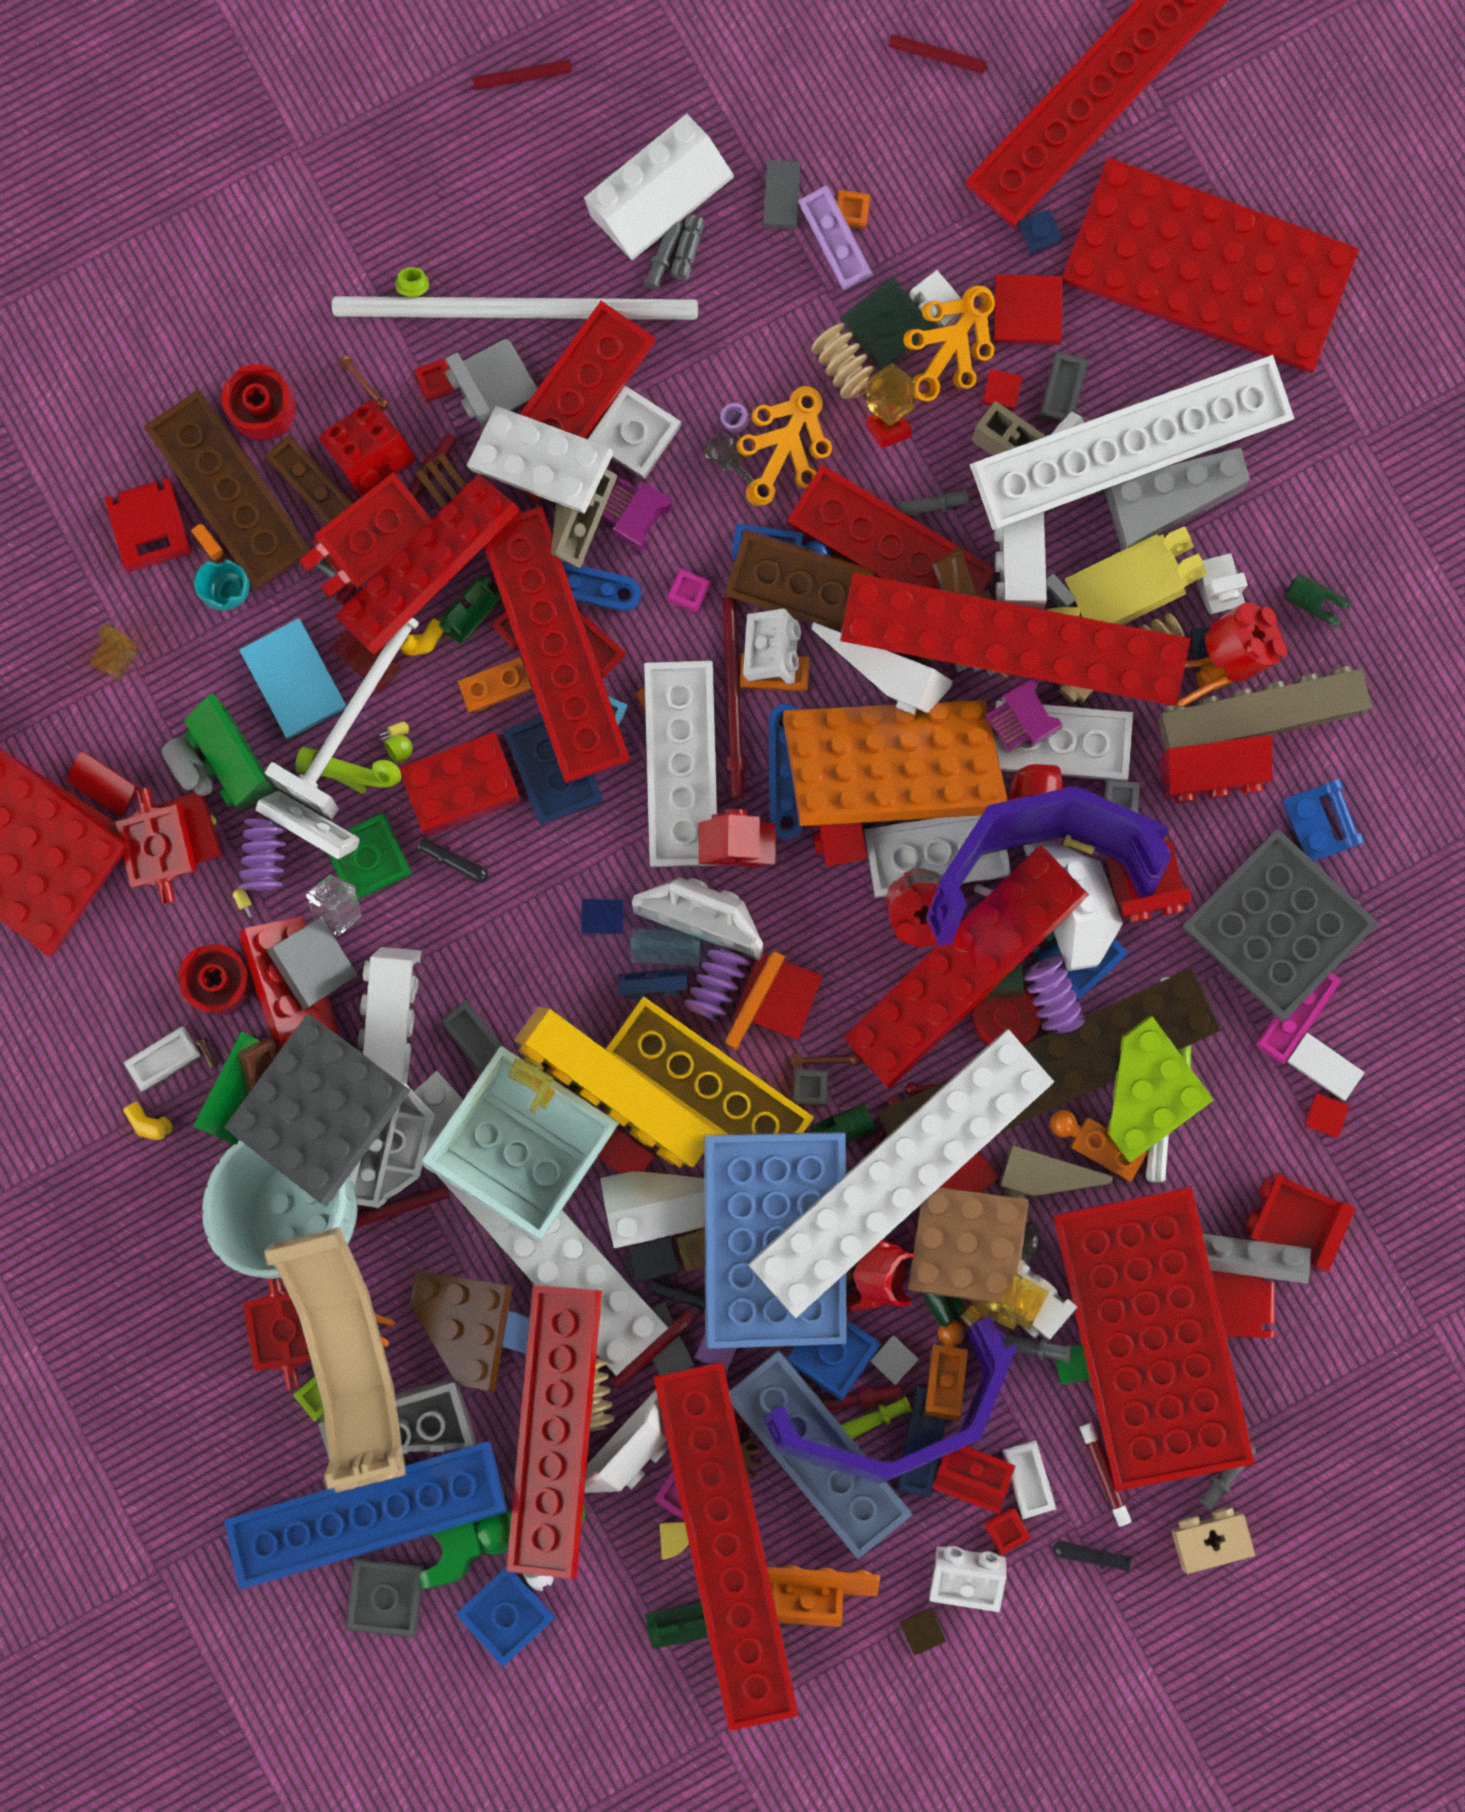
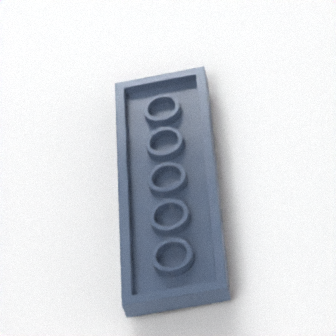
M779 1349L729 1389L732 1405L857 1559L862 1557L912 1516L911 1510L887 1481L876 1484L776 1450L763 1417L772 1410L785 1406L792 1425L800 1437L866 1457Z

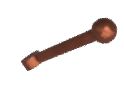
M342 355L338 361L339 366L348 370L382 411L388 409L389 401L386 398L380 397L352 365L353 360L349 356Z
M856 1052L850 1054V1056L802 1057V1055L796 1053L790 1057V1063L794 1067H800L802 1064L850 1063L852 1066H858L862 1062V1059Z

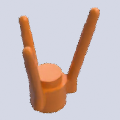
M1209 656L1199 660L1186 661L1185 669L1200 667V671L1196 673V681L1200 688L1179 700L1177 704L1179 706L1185 705L1186 707L1204 695L1230 685L1232 680L1226 677L1229 673L1222 666L1217 669Z

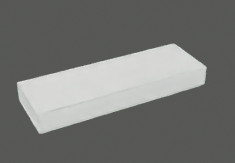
M276 791L258 800L255 809L257 812L337 859L351 853L358 847L360 841L358 837L280 791Z

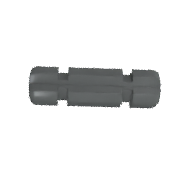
M693 214L687 216L684 225L685 231L682 232L675 255L676 260L673 262L671 269L672 277L684 281L689 278L690 264H693L700 241L699 235L702 234L704 219Z

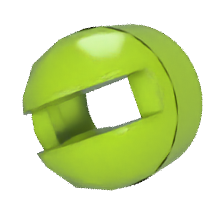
M395 735L384 741V746L389 756L397 765L407 760L412 754V742L406 736Z

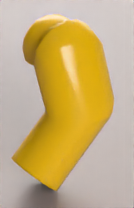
M432 618L423 634H408L400 647L402 653L408 656L430 653L444 633L438 626L441 622Z
M138 1101L123 1109L133 1129L140 1137L161 1140L165 1138V1135L172 1132L173 1126L168 1118L161 1117L157 1120L147 1117Z

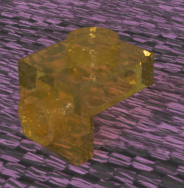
M516 1058L509 1070L508 1077L537 1092L529 1109V1112L536 1114L539 1106L546 1109L555 1093V1090L550 1088L554 1078L542 1072L544 1068L539 1063L529 1058H525L524 1061Z
M1016 1274L1000 1305L989 1302L987 1308L997 1314L995 1321L1012 1330H1014L1016 1325L1030 1330L1049 1292L1025 1277Z

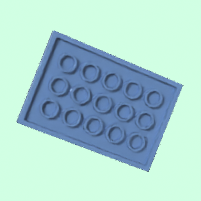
M845 1133L704 1135L706 1347L712 1349L847 1344L846 1273L795 1318L747 1265L846 1175Z

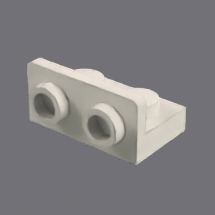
M785 608L747 614L743 676L748 681L780 676L787 684L795 682V671L799 667L797 640L801 637V629L798 621Z
M938 1546L935 1553V1568L930 1589V1601L1000 1612L1006 1581V1558L992 1552L978 1553L965 1551L955 1546Z

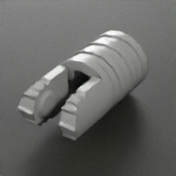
M180 737L170 740L165 744L162 749V756L182 787L189 791L193 789L196 794L201 796L211 794L213 787L211 779L186 738Z

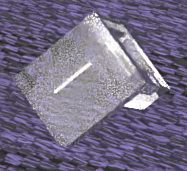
M331 874L306 893L313 920L315 921L322 917L329 930L338 936L362 916L355 886Z

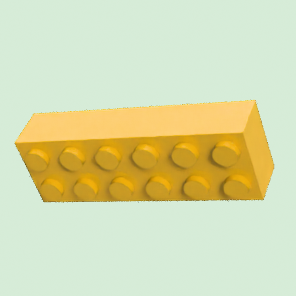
M644 996L605 1049L717 1132V1135L804 1133L814 1119L809 1113Z
M538 1007L514 1039L521 1046L518 1050L521 1055L533 1063L536 1062L539 1065L542 1062L549 1066L546 1070L547 1074L561 1084L564 1083L569 1086L572 1083L577 1088L574 1090V1093L596 1107L598 1104L604 1107L603 1113L617 1121L621 1126L625 1127L627 1124L632 1128L629 1134L644 1145L647 1144L650 1147L656 1145L659 1147L656 1154L671 1165L674 1164L680 1168L684 1164L693 1168L704 1153V1135L718 1134L551 1009Z

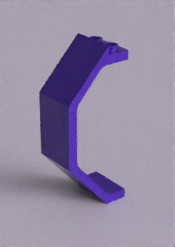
M1078 786L988 805L942 876L928 911L927 921L939 946L952 944L967 907L959 888L981 856L1054 838H1065L1067 835H1070L1071 839L1094 846V851L1119 861L1124 866L1139 898L1152 896L1171 860L1170 849L1163 842L1169 827Z
M991 1316L978 1321L966 1329L965 1332L982 1368V1378L959 1432L891 1463H883L800 1437L792 1425L785 1406L772 1410L763 1417V1420L777 1451L876 1484H881L981 1439L1018 1344L1005 1349L1003 1342L1006 1341L1003 1329L998 1322H993Z

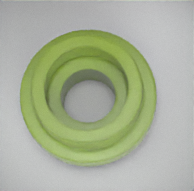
M408 267L398 273L395 286L397 292L406 297H419L428 290L429 280L423 270L416 267Z

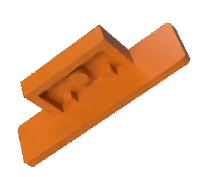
M787 1565L782 1568L767 1567L779 1623L841 1627L843 1594L878 1596L880 1575L871 1574L869 1571L856 1570L849 1573L837 1572L832 1568L805 1570L794 1565Z

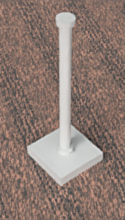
M411 618L386 643L304 775L300 774L297 777L277 764L270 763L264 774L274 787L333 820L339 808L331 796L317 789L318 784L316 781L411 629H416L419 625L417 620Z

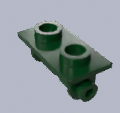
M482 575L479 579L476 577L461 594L468 602L465 607L456 600L440 618L442 622L438 626L445 631L444 633L461 645L475 634L477 627L488 614L498 607L499 602L502 600L499 589L493 586V582L485 575Z
M701 1602L645 1614L647 1633L652 1649L709 1637Z

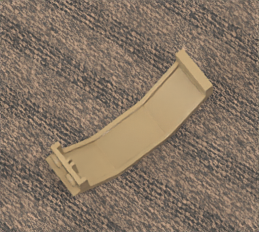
M340 1227L270 1244L264 1251L267 1265H276L298 1312L322 1399L329 1452V1465L324 1474L327 1488H335L337 1493L406 1475L391 1374L368 1289Z

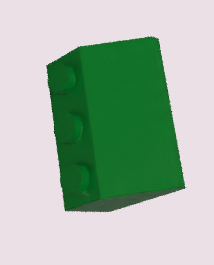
M213 693L208 695L184 720L189 729L184 734L194 750L199 747L206 757L202 761L203 766L212 779L217 776L223 788L219 789V792L229 807L235 805L242 812L256 804L258 800L276 792V789L264 774V769L226 706Z
M241 1031L194 1127L229 1143L238 1144L240 1140L224 1128L249 1094L238 1051L261 1040Z

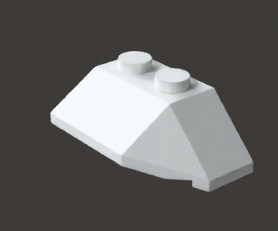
M1056 840L1024 845L1023 847L1028 857L1041 844L1090 894L1053 932L1067 971L1098 966L1123 924L1101 861L1071 847L1064 848L1063 844Z
M679 877L634 895L632 900L634 914L755 960H761L763 955L762 940L744 901H741L736 894L726 890L717 892L709 889L704 882L698 879L690 878L685 880Z
M402 1083L411 1090V1088L407 1084ZM412 1090L349 1175L356 1193L357 1205L379 1208L387 1202L388 1198L399 1193L420 1177L421 1162L425 1156L434 1114Z
M656 1390L587 1464L584 1493L621 1491L626 1485L632 1489L645 1475L641 1468L650 1459L656 1463L669 1449L665 1444L667 1438Z

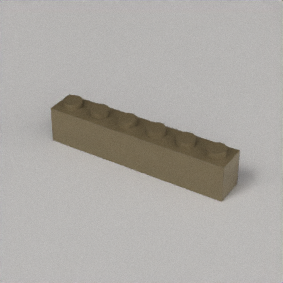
M1345 666L1330 671L1331 676L1318 678V674H1309L1299 677L1297 679L1298 683L1285 686L1284 681H1278L1265 685L1264 691L1252 693L1251 688L1232 692V698L1219 700L1218 696H1210L1198 700L1199 705L1186 708L1185 705L1179 706L1178 704L1177 706H1168L1165 708V713H1162L1157 719L1165 752L1168 748L1270 734L1275 735L1364 715L1372 709L1363 670L1352 671L1351 666Z

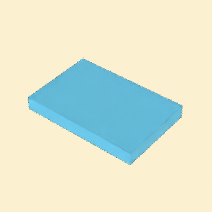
M300 618L239 650L288 740L346 709L345 701Z

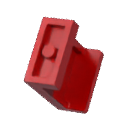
M1279 1173L1272 1174L1271 1179L1266 1177L1258 1193V1196L1262 1197L1257 1210H1251L1244 1228L1248 1229L1246 1238L1259 1242L1310 1248V1266L1322 1272H1329L1356 1207L1345 1202L1333 1200L1286 1179L1284 1175Z

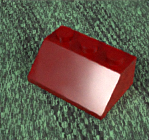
M1272 735L1168 748L1159 759L1165 800L1175 799V804L1195 801V796L1208 794L1209 799H1218L1230 796L1229 791L1242 789L1243 794L1262 792L1263 786H1267L1272 781Z

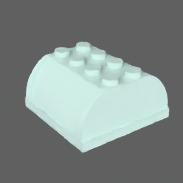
M500 1046L425 1155L421 1164L527 1233L534 1240L541 1242L619 1123L506 1048Z

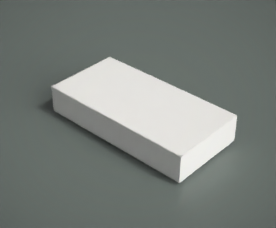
M182 1026L123 1063L140 1091L145 1092L202 1055L186 1028Z
M1309 1033L1304 1035L1287 1060V1063L1342 1101H1346L1365 1073Z
M1036 1440L1003 1449L1004 1460L1016 1465L1011 1483L1022 1519L1056 1510Z

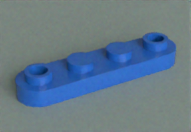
M562 562L575 602L618 612H630L639 605L641 590L639 584L634 579L583 566L575 568L566 562ZM628 591L631 596L627 601H622L618 598L620 592Z
M785 703L776 706L769 715L770 823H776L777 838L792 840L801 834L804 826H800L785 731L780 726L779 721L783 718L784 710L799 709L792 704ZM790 818L793 821L792 828H782L780 825L781 820Z

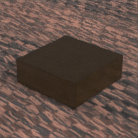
M931 1607L899 1621L914 1656L946 1642Z

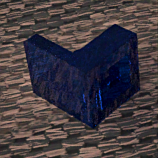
M582 899V936L597 937V934H622L624 900Z

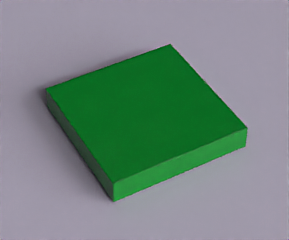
M384 812L346 830L360 839L356 850L340 859L328 854L351 904L413 875Z

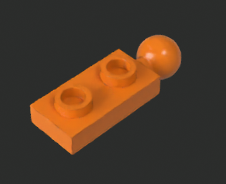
M521 657L457 681L470 714L533 691Z
M1067 1110L1055 1112L1050 1119V1129L1056 1136L1062 1138L1072 1136L1074 1138L1069 1148L1128 1182H1132L1148 1151H1145L1130 1163L1108 1135V1128L1094 1120L1085 1117L1080 1126L1077 1124L1075 1115Z
M955 1319L947 1327L939 1326L938 1338L943 1346L933 1344L931 1350L924 1415L959 1421L968 1350L957 1348L965 1339L966 1332L963 1324Z

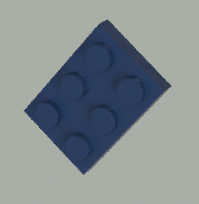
M542 716L503 731L541 827L604 802L594 775L565 784Z

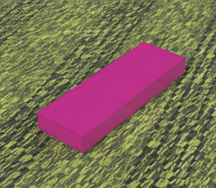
M1330 973L1283 1023L1274 1016L1254 1046L1284 1065L1342 979Z

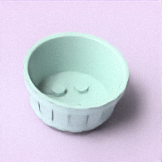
M238 1141L237 1145L234 1144L219 1160L220 1163L215 1166L211 1173L203 1198V1226L213 1251L217 1256H220V1259L227 1266L235 1271L261 1278H280L281 1276L276 1265H267L264 1251L270 1244L340 1227L347 1244L351 1239L357 1220V1198L350 1177L346 1179L326 1207L242 1141Z

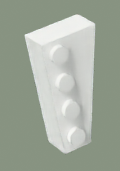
M1043 511L994 529L995 542H1000V552L995 553V572H1000V582H996V601L1045 610L1047 598Z

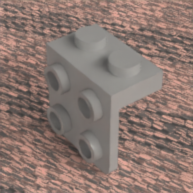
M507 339L490 346L462 361L458 352L446 358L449 370L445 371V374L454 390L460 388L465 399L461 400V403L470 419L476 417L481 428L487 424L495 406L513 411L528 403L537 390L515 348Z

